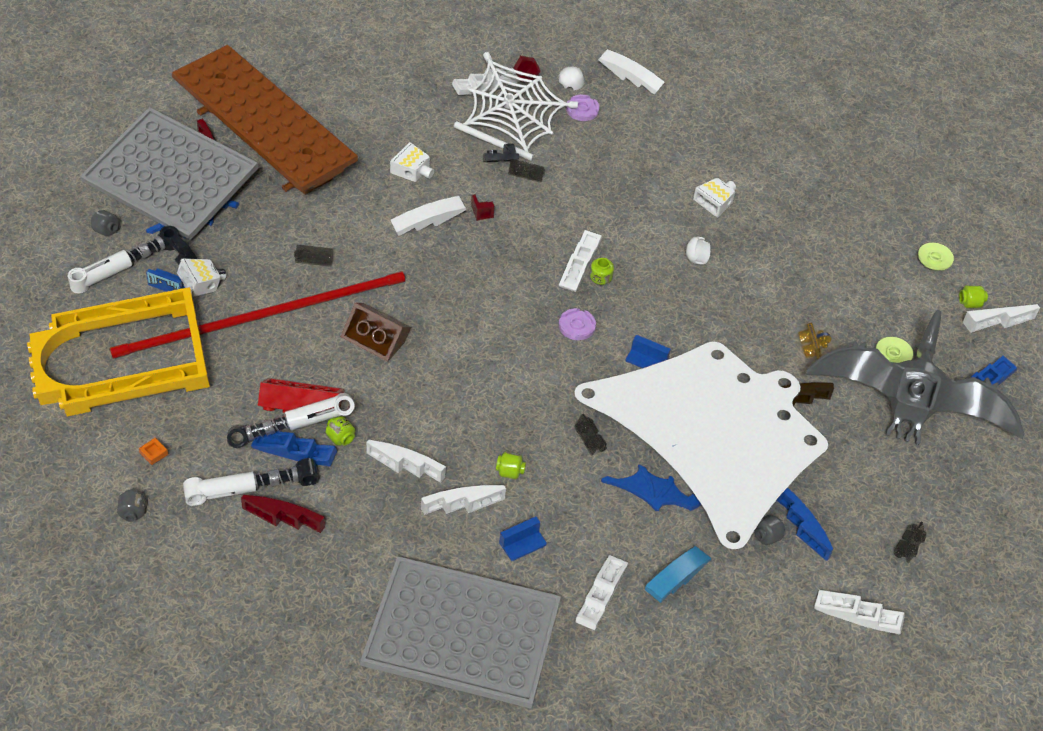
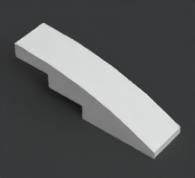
M607 49L598 59L620 79L624 80L627 78L637 87L643 85L653 94L664 84L663 80L645 67Z
M491 68L486 79L477 90L483 91L490 83L493 74ZM496 68L507 74L517 76L516 73H513L511 71L502 68ZM485 73L470 74L468 79H454L452 86L458 95L473 94L469 92V89H474L481 82ZM498 73L500 79L512 83L520 82V80ZM494 77V81L487 91L493 90L497 85L496 77Z
M455 196L425 204L391 219V222L399 236L413 228L419 231L432 223L434 226H438L466 211V208L460 197Z
M587 230L584 231L574 254L570 257L559 287L574 292L578 290L598 249L602 235Z
M374 440L366 442L367 454L397 473L404 468L419 478L424 473L440 483L445 478L446 466L425 455L390 443Z
M480 485L438 492L421 498V510L425 515L443 508L445 513L448 514L465 507L467 512L470 513L504 500L506 488L504 485Z
M611 555L608 556L595 578L594 585L588 593L583 607L577 615L576 623L592 630L597 628L628 566V562Z
M819 590L815 603L816 610L864 627L901 634L904 612L885 610L882 604L861 601V596L824 590Z

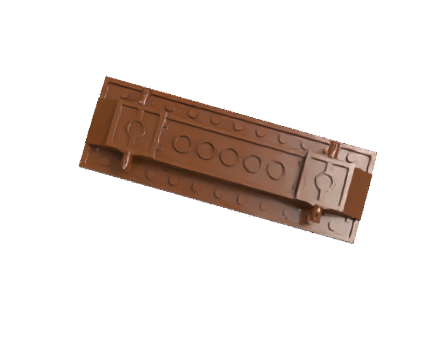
M229 45L172 72V78L204 105L197 109V113L200 116L208 111L213 113L289 181L282 185V189L285 192L294 187L306 195L342 173L344 168L358 161L357 154Z

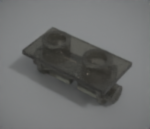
M511 158L508 175L542 183L546 169H544V166Z
M297 244L294 251L295 263L331 267L333 248Z
M582 414L574 427L591 456L594 455L596 450L600 452L605 451L607 443L600 434L596 435L599 431L594 421L586 417L585 414Z
M920 522L919 526L916 524L909 525L902 536L903 540L900 539L894 549L895 556L898 558L906 557L908 564L913 557H916L920 544L924 543L926 539L923 522Z

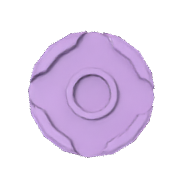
M580 94L571 97L569 101L578 102L577 108L566 106L568 115L579 121L592 120L599 113V103L588 95Z
M577 308L569 309L562 313L559 319L561 333L572 340L587 339L595 332V318L586 310L583 312Z

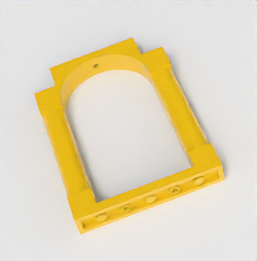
M190 287L51 314L50 330L29 334L30 342H27L29 354L32 353V356L29 357L30 367L33 368V372H30L32 383H35V387H32L34 399H38L40 405L59 402L60 409L65 410L66 416L91 412V407L185 388L186 392L210 387ZM172 314L173 318L188 316L196 362L83 385L61 384L52 380L45 373V365L51 353L64 342L80 337V332Z

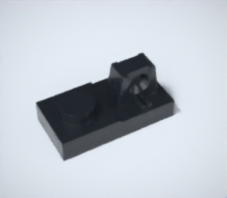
M504 144L503 154L497 153V150H488L487 153L483 154V162L519 160V153H516L514 144Z
M177 234L170 238L175 244L173 248L179 253L174 259L178 265H180L181 259H198L188 244Z

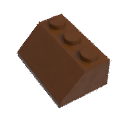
M354 303L340 337L389 362L405 343L411 327L365 303Z

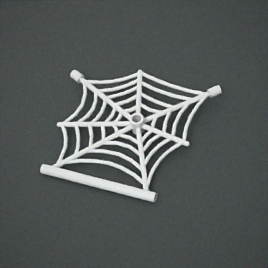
M485 52L483 56L488 63L486 73L474 89H469V92H472L474 96L472 114L463 124L456 121L454 128L503 149V145L508 143L467 125H483L498 129L511 136L523 147L524 150L515 147L516 153H519V156L531 161L534 154L529 153L528 149L532 143L543 135L553 134L550 125L552 116L564 106L577 108L578 102L569 101V103L562 101L549 91L542 81V76L527 74L493 62L490 53ZM494 65H495V66H498V67H500V68H502V69L511 71V72H513V73H517V74H520V75H524V76H528V77H532V78H536V79H535V80H528V79L520 78V77H517V76H514V75H510V74H507V73H505V72H503V71H500V70L496 69V68L494 67ZM491 67L493 74L490 83L483 91L477 90L486 79ZM498 73L520 81L529 82V84L526 86L500 79ZM494 77H496L497 85L490 93H486L493 83ZM538 81H540L548 94L559 102H552L545 96L538 85ZM503 83L509 84V85H512V86H516V87H521V88H523V89H521V90L510 89V88L504 86ZM534 84H536L538 91L547 101H542L533 86ZM500 86L502 90L498 96L493 95L496 89ZM530 87L539 101H534L528 91ZM506 90L516 92V94L507 93ZM526 91L530 100H524L521 94ZM476 94L482 96L483 101L482 110L478 116L472 118L477 108ZM484 96L489 97L490 101L489 109L485 112ZM492 98H493V99H496L495 107H493V108H492V103H493V102H492ZM525 104H529V105L526 107V111L523 110L524 105H525ZM532 104H537L538 106L534 110L533 116L528 113L529 108ZM542 105H548V106L545 107L544 110L541 112L540 122H539V121L536 119L537 110H538ZM553 105L559 106L550 114L548 127L543 124L545 111ZM495 110L505 111V112H507V113L512 114L513 119H512L510 116H508V115L502 114V113H500V112H493V111H495ZM516 113H523L524 116L517 120ZM493 114L508 118L516 125V128L502 120L484 116ZM528 117L531 119L522 127L519 126L518 122ZM491 120L500 122L519 134L520 140L501 127L475 121ZM534 122L539 125L523 136L521 130ZM540 128L546 131L534 137L526 146L524 139L530 133Z

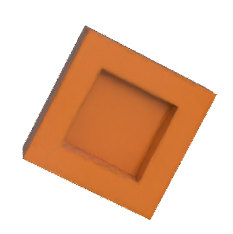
M154 438L141 446L139 453L153 465L167 456L168 450Z

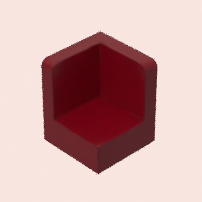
M521 55L513 67L516 71L536 76L541 71L534 58ZM516 73V75H517L518 77H520V78H524V79H528V80H535V79H536V78H532V77H528V76H524V75H520V74H517V73Z
M473 194L471 196V207L476 221L494 218L495 206L493 201L479 203L476 195Z

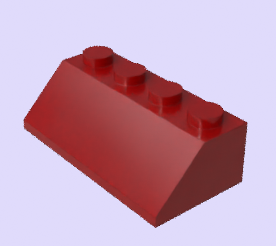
M267 378L260 382L258 406H262L263 410L275 411V408L283 409L282 412L285 413L289 410L335 397L340 393H344L345 389Z

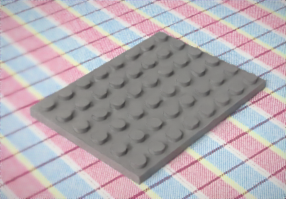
M149 107L80 178L84 183L164 226L176 227L178 234L191 240L259 168V165L250 158Z
M397 556L360 660V666L532 709L561 596Z

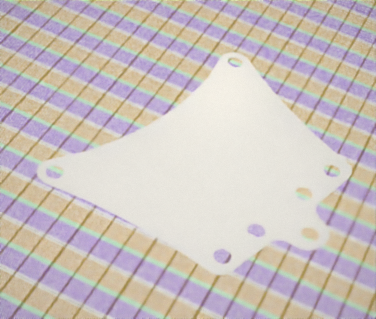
M708 342L669 360L622 375L586 382L578 385L575 389L577 400L612 417L652 446L679 473L706 510L722 545L730 549L742 548L748 542L761 519L777 498L806 467L828 448L826 438L793 407V398L800 392L799 381L793 375L779 370L767 374L756 373L719 342ZM714 350H720L724 353V357L717 360L711 356V353ZM740 373L748 374L750 381L741 383L738 381L737 376ZM781 378L789 379L791 386L789 388H782L779 386L778 380ZM590 388L594 390L595 395L593 398L587 399L582 396V390ZM780 410H786L790 413L791 417L788 420H781L778 418L777 413ZM807 435L815 436L817 444L813 446L807 445L804 442V437ZM730 531H735L740 535V540L736 543L729 542L726 539V534Z

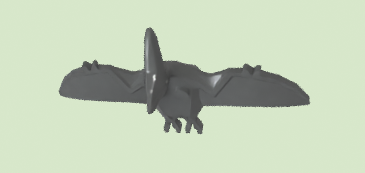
M936 310L919 346L916 347V360H907L900 363L890 362L878 349L867 348L866 342L858 346L857 342L853 341L851 347L837 348L821 356L805 373V375L845 377L876 388L890 398L893 410V423L887 429L886 436H890L891 431L897 425L896 438L900 439L902 435L901 424L903 421H909L912 426L906 435L905 441L908 442L910 436H913L916 430V445H919L921 442L920 429L925 421L934 413L954 411L983 418L1020 439H1023L1025 434L1019 414L1004 394L996 389L999 385L998 383L992 385L988 377L984 381L975 377L954 381L934 365L932 358L936 353L935 347L941 322L940 310Z

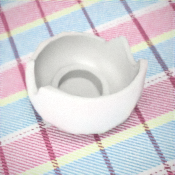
M566 67L558 76L559 83L566 89L567 87H572L573 90H578L585 84L583 73L577 67Z
M697 236L688 242L686 255L691 263L704 265L708 262L711 251L710 243L705 242V238Z

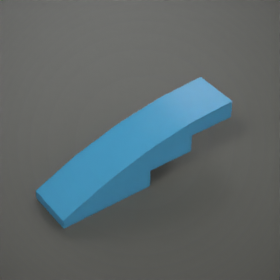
M694 546L656 575L645 586V591L661 603L670 593L674 594L683 584L686 585L711 558Z

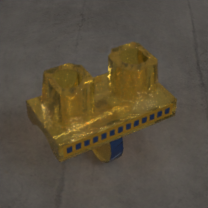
M809 323L807 324L808 329L798 332L801 344L812 342V344L803 346L805 357L816 356L818 360L822 356L820 346L827 348L828 343L831 341V336L829 333H824L823 330L818 331L816 336L813 324Z

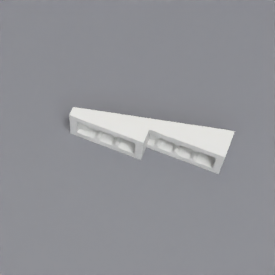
M1038 304L967 311L963 324L970 333L999 323L1004 328L1035 319L1040 307Z

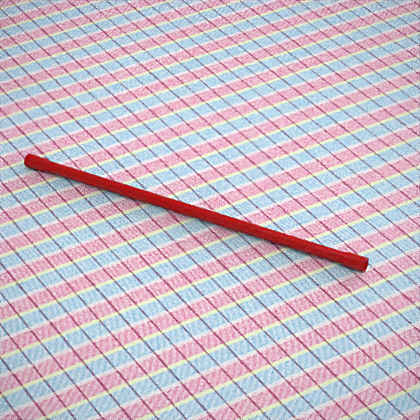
M403 271L385 277L198 325L199 333L201 335L379 287L405 282V276ZM190 328L110 347L112 358L122 357L133 352L190 338Z

